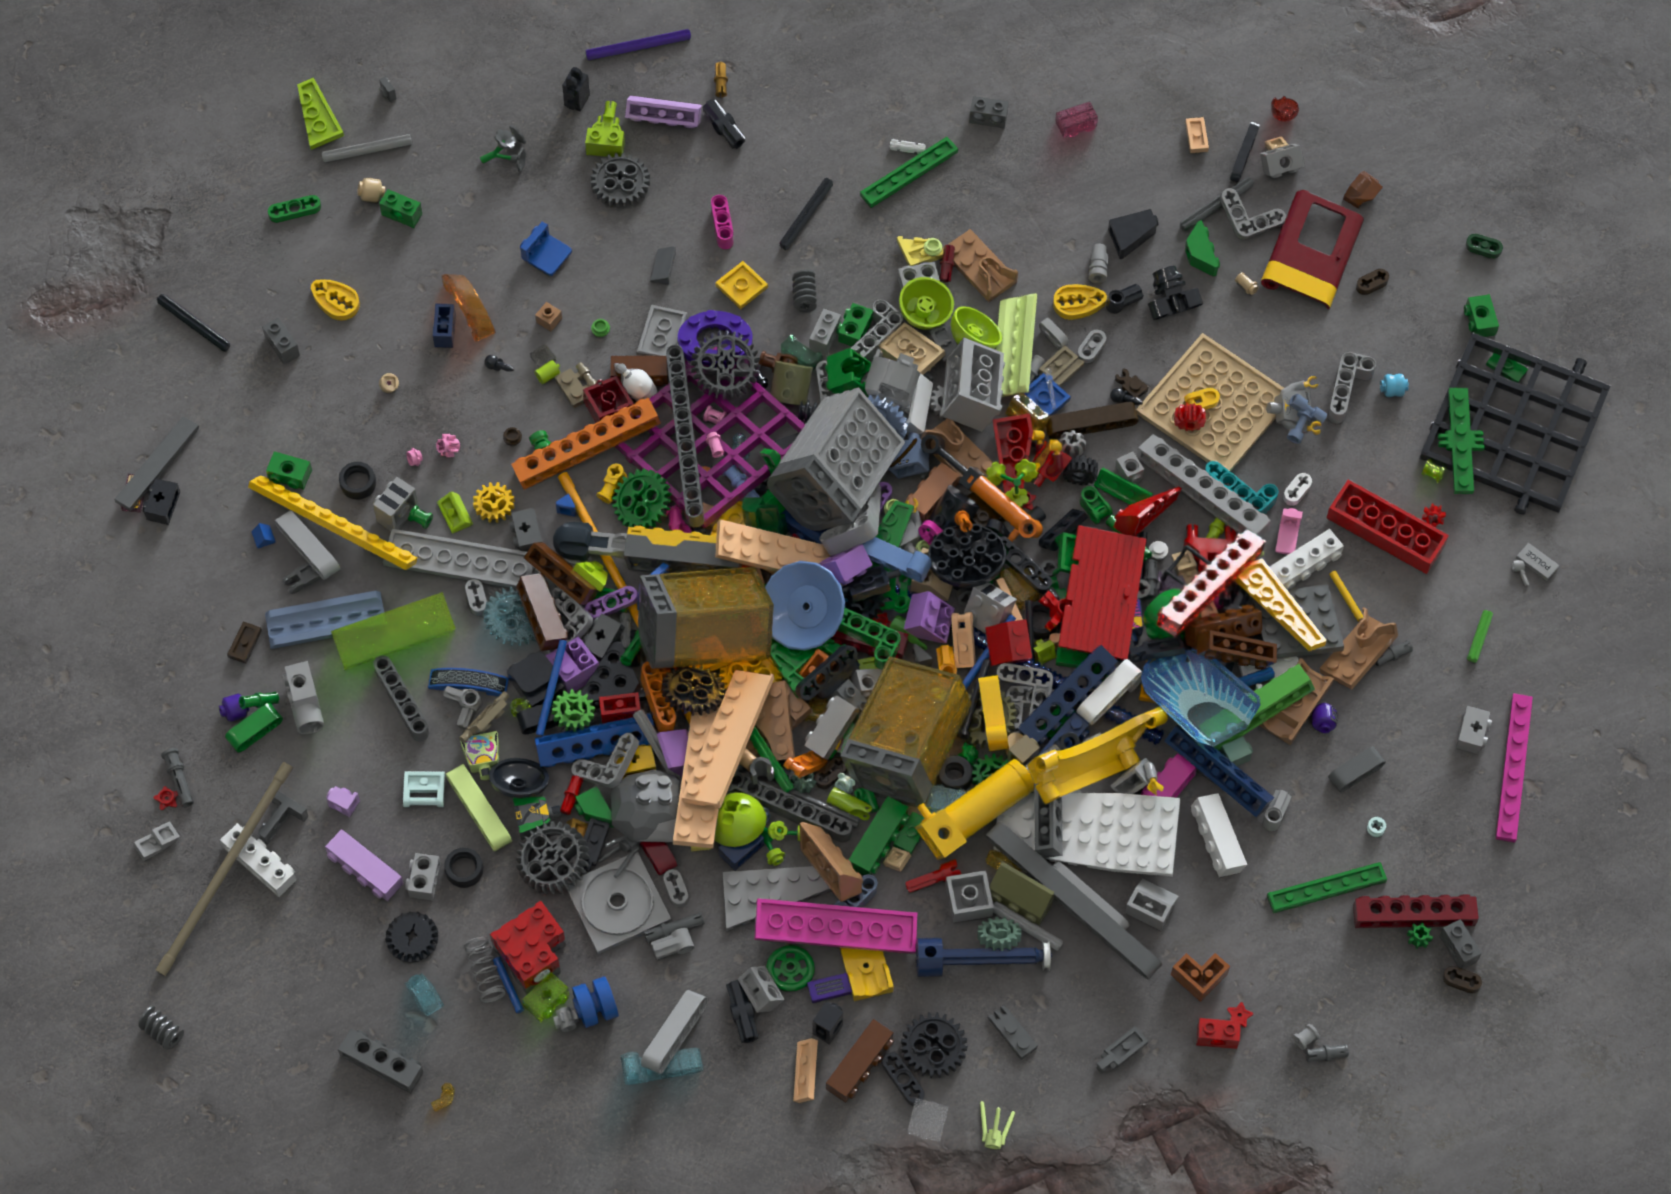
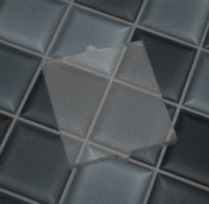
M916 1098L907 1134L921 1137L922 1140L929 1139L940 1142L949 1107L937 1104L933 1100L929 1102Z

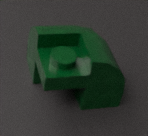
M748 497L744 499L741 507L746 526L782 535L787 534L785 514H779L778 504L765 505L764 497Z

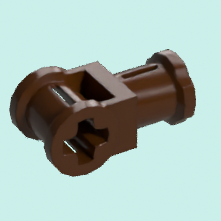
M762 351L760 361L758 362L761 365L760 367L771 368L773 373L775 361L798 364V359L790 354L777 353V356L767 354L766 351Z

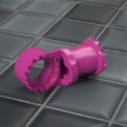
M676 505L674 508L673 506L672 508L669 507L670 510H666V515H668L670 522L668 524L669 529H681L683 533H691L690 527L682 519V509H679Z

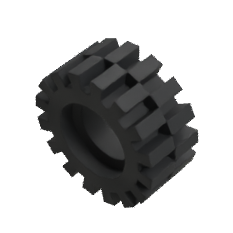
M1078 455L1076 458L1071 456V461L1063 470L1064 479L1075 485L1076 483H1079V485H1082V483L1089 485V483L1096 482L1098 462L1090 457L1086 458V456L1079 457Z

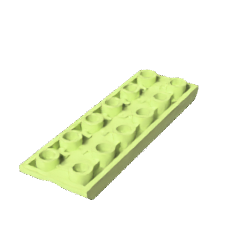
M1036 293L1000 301L998 328L1002 334V342L996 347V350L1004 353L1005 366L1002 374L1004 376L1001 388L1003 390L1002 397L1029 392L1037 303Z

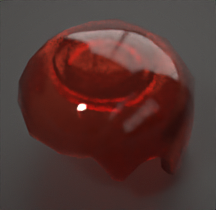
M1285 96L1279 100L1274 97L1271 102L1272 115L1278 121H1290L1298 115V103Z

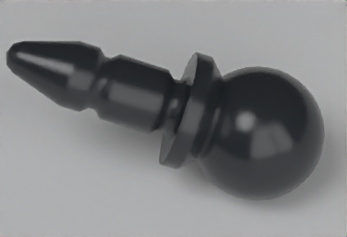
M488 355L484 360V364L488 369L496 371L501 369L507 372L514 371L511 365L504 363L496 355Z
M1114 388L1110 393V398L1113 402H1133L1134 405L1143 404L1139 398L1129 395V392L1123 391L1121 388Z

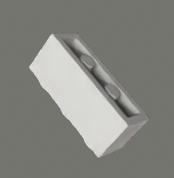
M921 373L909 407L905 409L899 408L898 411H903L902 417L907 418V435L911 432L921 434L925 431L933 383Z

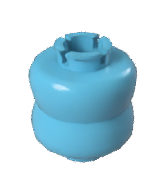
M1386 374L1384 379L1380 381V384H1382L1380 385V390L1384 392L1386 397H1402L1405 394V390L1408 391L1409 388L1407 387L1409 386L1408 379H1405L1403 374Z

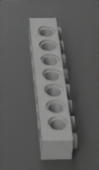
M1152 434L1138 447L1137 458L1175 487L1180 486L1183 493L1255 545L1269 531L1271 520L1267 515L1260 513L1252 504L1245 502L1237 493L1230 491L1222 482L1215 480L1207 471L1200 469L1192 460L1185 458L1177 449L1166 444L1162 438Z

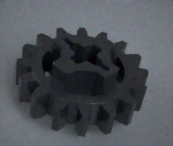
M852 595L845 597L848 602H845L846 609L871 620L872 618L878 619L877 614L883 613L881 607L886 605L883 602L885 599L883 595H875L866 600L856 602L853 601Z

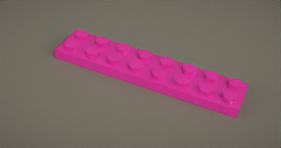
M761 898L756 900L754 940L909 954L916 953V912Z

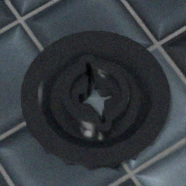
M409 911L406 914L401 913L399 917L394 918L392 923H389L385 940L388 950L394 957L405 962H417L427 958L435 950L439 935L437 926L426 914ZM414 930L417 938H413L410 943L407 934L410 935Z

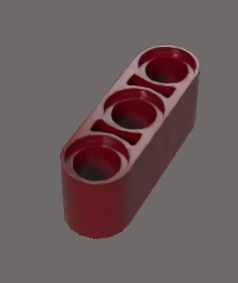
M640 841V846L659 876L678 866L665 842Z

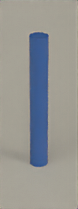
M494 958V965L497 966L499 976L516 1013L523 1012L522 1004L501 958Z

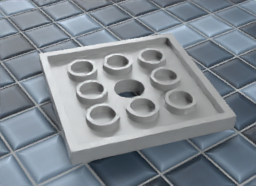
M638 852L633 855L617 878L614 875L627 856L582 875V881L579 879L575 880L577 886L569 885L570 891L567 890L597 954H601L644 934L643 931L656 928L661 923L667 924L671 922V917ZM615 895H621L625 898V902L622 906L615 907L610 903V899Z

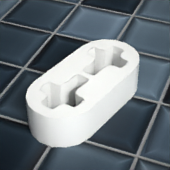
M1300 473L1293 479L1283 495V500L1287 505L1294 506L1301 501L1311 487V476L1306 473ZM1303 480H1305L1306 484L1304 483L1301 487H1299L1300 481L1302 482ZM1294 492H1296L1295 497L1289 498V495H1292Z

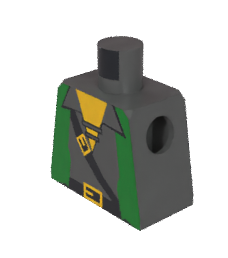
M545 797L513 798L521 840H525L524 836L528 838L531 836L529 830L535 833L537 831L536 826L542 829L543 823L550 827V819L561 817L559 805L547 807Z

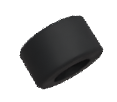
M951 755L945 757L937 767L936 781L939 787L946 793H963L971 784L972 767L961 756ZM957 770L962 773V777L958 780H952L947 777V772Z

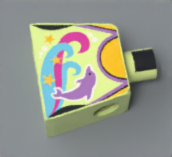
M497 731L472 735L466 743L461 741L462 750L471 773L479 772L481 780H489L490 769L499 762Z

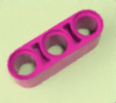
M715 195L711 199V213L717 244L721 249H730L733 246L734 240L728 201L723 195Z

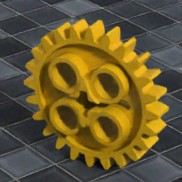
M748 647L746 652L741 648V653L739 654L733 651L734 657L728 656L731 664L721 667L719 677L722 678L721 682L725 683L724 688L726 690L735 670L764 675L773 674V683L782 681V675L769 655L766 654V649L759 652L758 647H756L755 651Z

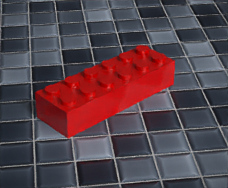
M1349 479L1329 507L1326 517L1328 520L1425 574L1429 572L1449 537L1448 534Z

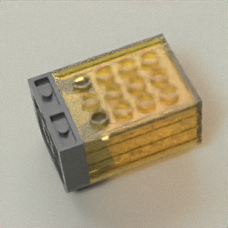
M755 567L640 576L638 632L642 649L652 669L767 660L770 658L774 604Z
M891 656L888 657L840 755L851 778L855 780V784L859 788L872 791L875 796L885 799L889 796L900 803L913 807H918L922 803L925 804L972 705L960 675Z

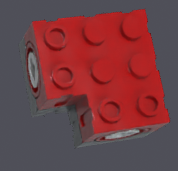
M539 901L535 906L527 909L518 915L517 918L510 920L501 926L500 929L490 934L493 949L499 954L505 966L510 969L511 974L518 984L522 986L526 995L561 973L559 960L555 952L566 946L564 931L542 901Z

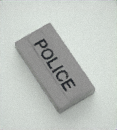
M1530 543L1516 557L1517 560L1523 561L1525 566L1546 581L1559 568L1556 562Z

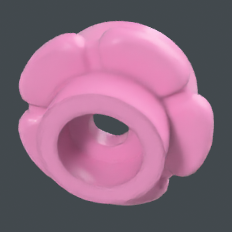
M414 448L406 452L409 465L419 466L420 461H422L421 452Z

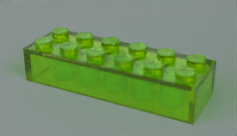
M443 592L332 630L331 636L345 671L373 661L380 655L387 656L455 632L456 628Z

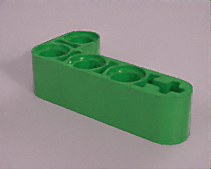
M844 608L843 620L837 631L875 647L874 665L881 670L889 668L900 648V634L894 629ZM858 624L860 627L854 628L852 625ZM876 632L878 635L872 636L869 633ZM894 640L896 642L894 644H890L887 641ZM880 656H886L887 659L882 660V659H879L878 657H880Z

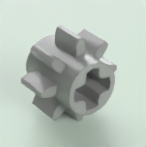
M563 1007L556 1011L553 1021L556 1029L561 1028L562 1032H568L577 1027L576 1023L579 1022L576 1010L571 1011L570 1007Z

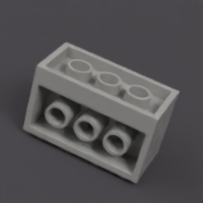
M967 338L961 340L946 359L942 405L943 417L981 432L986 426L991 424L992 419L999 415L1002 409L1000 401L1003 395L1001 388L1004 381V376H1002L1005 366L1004 353Z

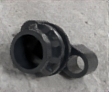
M1168 266L1152 274L1154 277L1153 288L1157 289L1154 293L1155 295H1162V298L1148 303L1153 320L1203 305L1198 288L1182 292L1181 287L1186 285V282L1181 281L1183 276L1177 271L1176 266Z

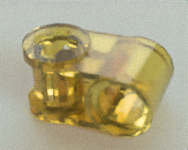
M815 695L810 699L808 705L812 713L804 721L816 722L821 714L824 715L828 709L826 707L829 702L827 698L819 700L817 699L818 696Z

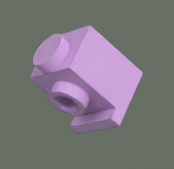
M335 786L327 794L329 807L348 817L351 816L360 802L358 793L354 792L352 795L346 788L340 789Z

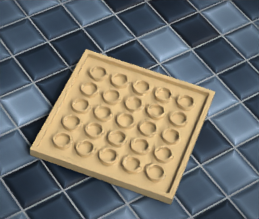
M1202 333L1145 398L1143 404L1139 405L1136 412L1137 415L1207 463L1217 461L1231 472L1276 419L1275 414L1267 413L1266 407L1268 402H1275V397L1280 395L1284 387ZM1206 388H1214L1219 392L1220 399L1217 406L1205 410L1206 422L1204 427L1193 432L1191 430L1178 429L1174 422V412L1180 404L1186 405L1185 395ZM1200 399L1195 401L1196 404L1201 403Z

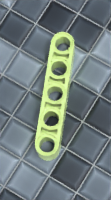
M464 764L446 773L445 775L450 785L493 851L495 852L511 843L512 839Z

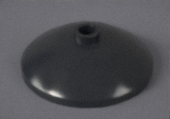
M510 758L496 763L490 769L489 782L500 794L511 798L523 799L543 792L548 786L549 775L547 770L543 766L540 767V764L524 758Z

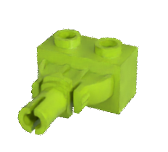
M606 101L603 120L601 116H598V120L592 128L587 129L585 141L586 155L604 157L610 155L615 158V153H617L619 157L622 156L625 138L624 131L621 130L619 125V118L616 117L614 120L617 107L616 102L612 101L610 108V101Z

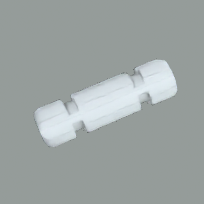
M892 139L890 149L895 151L900 149L902 152H917V154L925 151L926 145L921 143L916 145L915 142H899V140Z

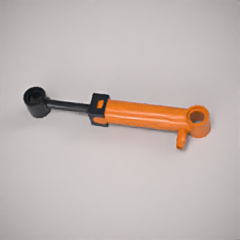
M928 434L922 438L921 448L924 452L939 454L963 475L959 482L964 487L972 490L1014 527L1008 537L1011 542L1019 534L1024 538L1031 539L1038 538L1042 534V524L1034 520L991 483L984 473L977 467L970 466L969 469L965 468L944 449L945 442L942 437ZM932 440H935V448L931 449L930 443ZM1030 524H1032L1034 528L1031 534H1029L1028 532V526Z

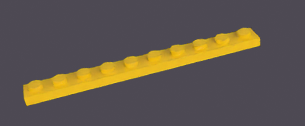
M259 476L249 481L248 488L398 567L407 570L416 565L417 557L409 551L402 550L393 543L379 538L378 535L369 533L361 526L348 522L347 519L333 514L330 510L316 505L313 501L302 498L298 493L285 489L284 486L270 481L267 477Z

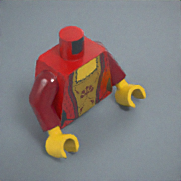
M1033 430L1032 440L1037 441V444H1035L1037 454L1032 462L1036 464L1038 476L1032 479L1031 482L1041 487L1046 478L1054 482L1071 461L1072 457L1061 451L1062 444L1059 440L1051 439L1049 443L1046 441L1042 442L1045 437L1044 432Z

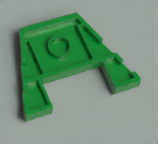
M829 639L819 647L804 651L788 649L776 641L767 649V654L796 696V686L804 679L797 673L801 671L815 651L820 649L830 656L842 645L836 644L834 640Z

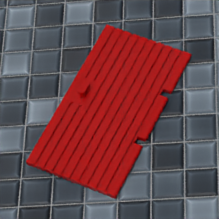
M1078 525L1072 560L1079 561L1078 565H1071L1066 601L1072 602V606L1065 605L1058 647L1091 654L1099 645H1102L1115 659H1128L1146 538Z

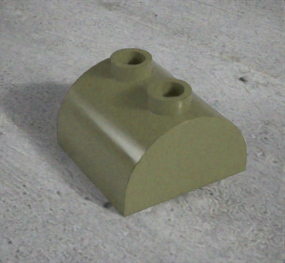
M775 361L770 394L779 402L800 405L803 400V405H805L808 399L813 367Z

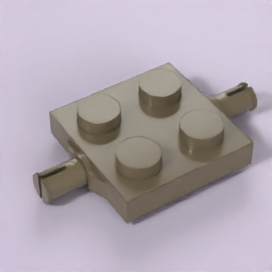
M503 691L463 731L464 733L459 737L463 743H466L474 734L484 733L492 725L490 722L498 719L505 712L503 708L507 705L505 701L509 698L508 693Z

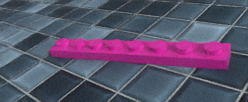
M1515 693L1512 695L1495 837L1497 840L1514 843L1517 840L1532 696Z

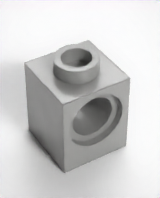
M1134 452L1116 459L1115 469L1120 477L1134 484L1142 480L1144 468Z

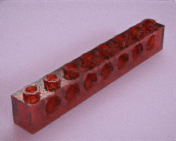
M1248 529L1242 534H1238L1231 545L1227 544L1220 555L1217 554L1210 565L1206 564L1199 575L1196 574L1192 578L1188 586H1183L1179 595H1174L1166 607H1161L1157 614L1159 618L1156 625L1177 637L1262 554L1266 541Z

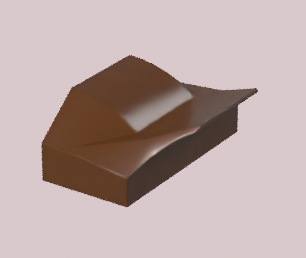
M1362 171L1347 189L1343 200L1359 208L1364 202L1372 201L1383 186L1379 184L1376 178Z

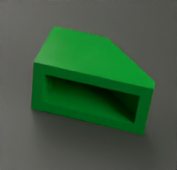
M597 786L575 797L576 804L574 807L579 816L583 815L585 821L590 822V819L594 818L610 823L611 828L614 827L612 826L611 811Z

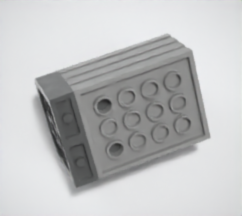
M860 388L848 390L841 394H834L830 397L827 396L822 399L767 481V485L771 493L793 518L807 529L821 531L853 523L905 441Z

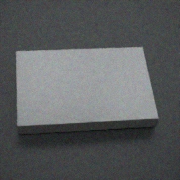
M651 305L637 355L666 356V350L669 346L678 345V331L687 319V312Z

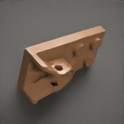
M971 229L948 244L955 247L953 259L955 267L988 302L1017 283L1018 271L1006 267Z
M946 418L934 429L923 432L921 440L928 434L942 437L945 442L944 449L967 469L970 466L977 467L987 478L986 470L991 467L993 462L955 425L953 420ZM932 440L930 443L931 449L935 448V440ZM933 454L940 462L960 475L959 480L962 478L963 475L939 454Z
M1365 607L1362 608L1363 619L1343 641L1344 651L1333 652L1320 667V673L1334 678L1335 681L1351 690L1398 637L1397 625L1395 623L1383 624L1368 615V610Z

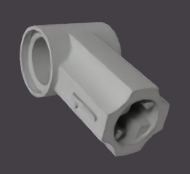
M1275 790L1273 795L1275 798L1265 812L1263 827L1268 831H1276L1280 827L1292 797L1286 791ZM1269 817H1273L1277 821H1272L1269 819Z
M687 928L677 929L670 936L651 942L657 960L675 953L685 954L694 949V944Z

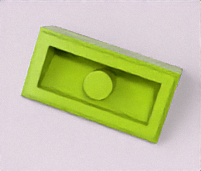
M451 491L437 501L452 533L473 525L459 494Z

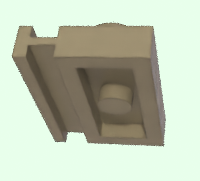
M1064 345L1039 368V373H1045L1059 387H1062L1084 366L1085 362L1081 361L1075 353Z

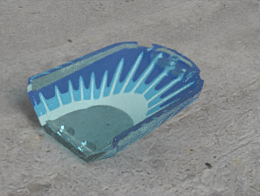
M1197 649L1185 650L1186 654L1148 660L1143 667L1141 676L1145 692L1197 742L1214 747L1245 730L1261 705L1259 695L1218 660L1205 659V656L1197 655Z

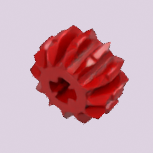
M1195 403L1180 404L1174 412L1175 425L1180 430L1185 429V431L1191 430L1192 432L1200 430L1206 422L1205 409L1201 405H1195Z

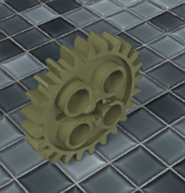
M1003 691L1001 692L1007 736L1011 734L1009 729L1015 730L1013 723L1017 722L1015 717L1017 711L1014 709L1015 704L1011 702V697H1006ZM965 693L967 699L960 698L961 705L955 706L958 712H953L954 718H956L953 720L954 725H956V731L961 729L971 696ZM980 694L977 706H981V708L975 710L970 724L971 726L977 723L978 726L975 728L969 727L970 736L969 739H965V742L969 743L972 740V745L976 746L979 743L980 747L983 748L984 744L988 745L986 726L985 732L982 733L984 713Z

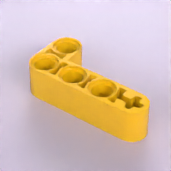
M998 675L978 678L989 751L1009 749Z

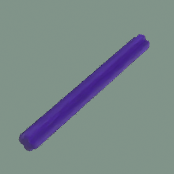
M689 29L592 48L586 50L587 60L689 40L691 39V33Z

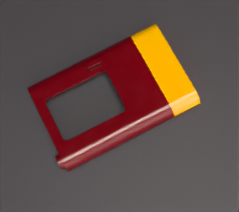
M1307 190L1297 191L1261 279V284L1271 290L1277 289L1280 285L1323 303L1330 310L1364 218L1352 210L1311 194ZM1312 204L1345 217L1331 255H1326L1298 242Z

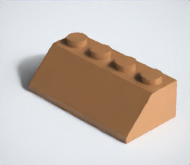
M805 822L799 823L802 853L840 902L862 893V876L859 872L856 873L851 862L844 858L841 849L833 844L831 836L828 833L826 834L821 827Z

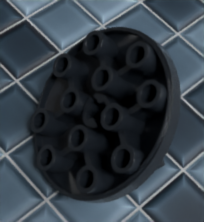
M973 524L970 531L966 527L968 532L962 531L960 525L945 528L930 544L928 557L931 559L932 572L943 582L952 585L957 591L960 588L984 585L996 578L1004 568L1006 549L1003 541L995 532L980 524Z

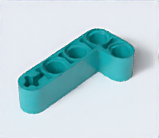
M1210 461L1207 463L1205 471L1211 477L1223 484H1231V486H1224L1238 495H1244V498H1240L1252 504L1253 507H1259L1260 509L1256 510L1260 513L1266 514L1275 505L1279 491L1274 484H1266L1256 493L1219 462Z

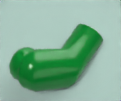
M857 788L854 791L856 798L872 807L871 813L879 810L875 794L872 791L864 788Z

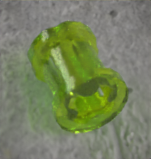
M1428 460L1421 475H1428L1439 483L1446 467L1443 466L1441 468L1433 464L1431 460Z

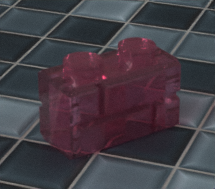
M1089 101L1056 112L1055 121L1063 138L1068 136L1074 137L1079 132L1094 130L1098 124V116Z

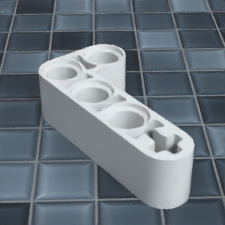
M1128 659L1124 660L1082 702L1076 713L1090 723V725H1093L1127 690L1132 692L1141 682L1142 671Z

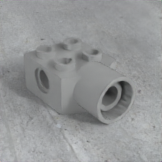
M308 661L285 666L286 674L283 675L297 732L300 734H312L320 731L324 727V721Z

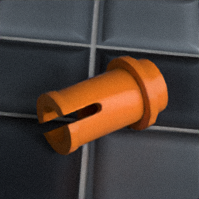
M966 511L957 512L954 520L956 524L960 525L961 530L968 532L966 527H968L969 531L972 529L973 524L969 520V514Z

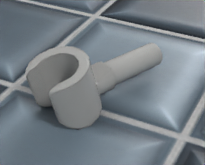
M1521 560L1513 561V572H1519L1524 586H1528L1529 583L1524 571L1525 563Z

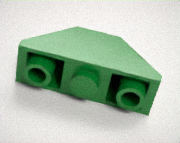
M1200 220L1186 240L1185 253L1191 266L1214 277L1217 276L1220 262L1218 257L1215 258L1213 242H1210L1208 238V228L1204 227L1202 220Z

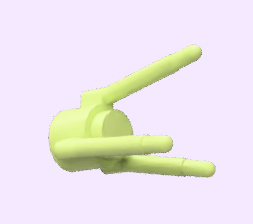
M981 1101L982 1142H985V1147L1001 1149V1145H1005V1138L1015 1112H1011L1001 1135V1131L998 1130L1001 1109L998 1107L996 1109L994 1127L989 1129V1133H987L984 1102Z

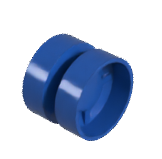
M605 976L592 980V993H590L585 983L572 987L573 1004L578 1018L582 1019L585 1028L598 1024L597 1012H601L605 1021L619 1017L611 988Z

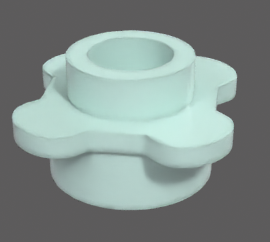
M839 773L835 787L846 793H852L855 780L844 773Z

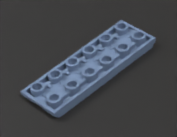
M380 591L365 592L279 608L265 613L271 649L387 628Z

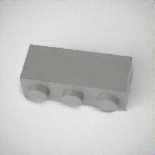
M837 695L829 700L826 706L828 708L824 715L821 714L816 721V728L808 733L804 745L827 760L860 710Z

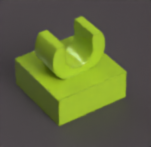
M1042 639L1034 642L1036 645L1033 648L1035 660L1039 666L1056 658L1055 646L1051 640L1044 642Z

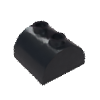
M948 485L930 515L929 520L936 523L944 531L945 528L958 525L954 520L957 512L966 511L969 514V520L972 521L980 506L953 485Z

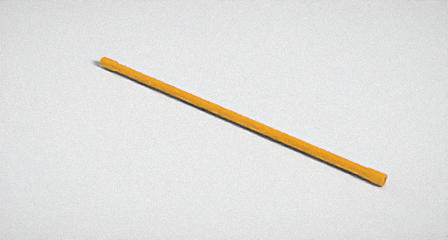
M568 472L561 473L558 476V480L564 491L570 495L574 502L576 512L582 523H589L593 528V532H598ZM600 555L617 589L627 586L612 557ZM635 603L629 606L628 610L638 627V610ZM688 711L684 716L690 725L692 714Z

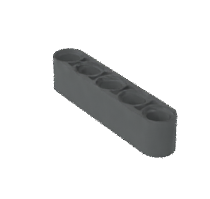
M385 655L376 657L373 663L376 676L411 736L416 741L426 740L429 736L427 721L390 658ZM382 665L387 666L385 669H379ZM390 681H396L393 685L388 684ZM405 696V699L397 700L398 697ZM408 712H415L411 716L406 715ZM419 727H423V728H424V729H423L422 731H420V732L415 731V730H416L417 728H419Z

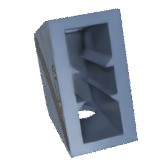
M911 432L908 434V440H905L904 445L888 468L898 479L929 471V453L922 450L921 439L918 433Z

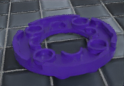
M708 310L691 316L681 325L678 331V345L683 349L684 358L690 362L694 360L691 358L692 354L696 353L694 348L699 347L697 335L708 327L711 329L713 327L721 330L727 329L732 334L735 331V337L738 338L742 334V341L748 338L747 345L753 344L752 331L749 325L740 316L724 311ZM729 345V346H727V347H725V348H723V349H724V350H729V349H731V347H730V345ZM735 345V355H746L741 348ZM708 349L705 353L717 354V350ZM709 361L702 362L703 365L711 366ZM724 361V368L728 367L726 361Z

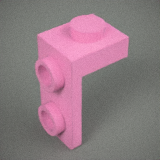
M1293 508L1283 509L1276 553L1289 555L1295 551L1303 512Z

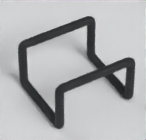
M1185 545L1181 554L1169 569L1164 571L1161 581H1164L1169 575L1190 591L1189 595L1193 596L1209 576L1214 565L1194 549ZM1186 550L1209 565L1207 572L1194 589L1171 573L1184 556Z

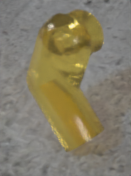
M444 1083L441 1087V1097L431 1102L434 1112L452 1103L455 1088L451 1083Z

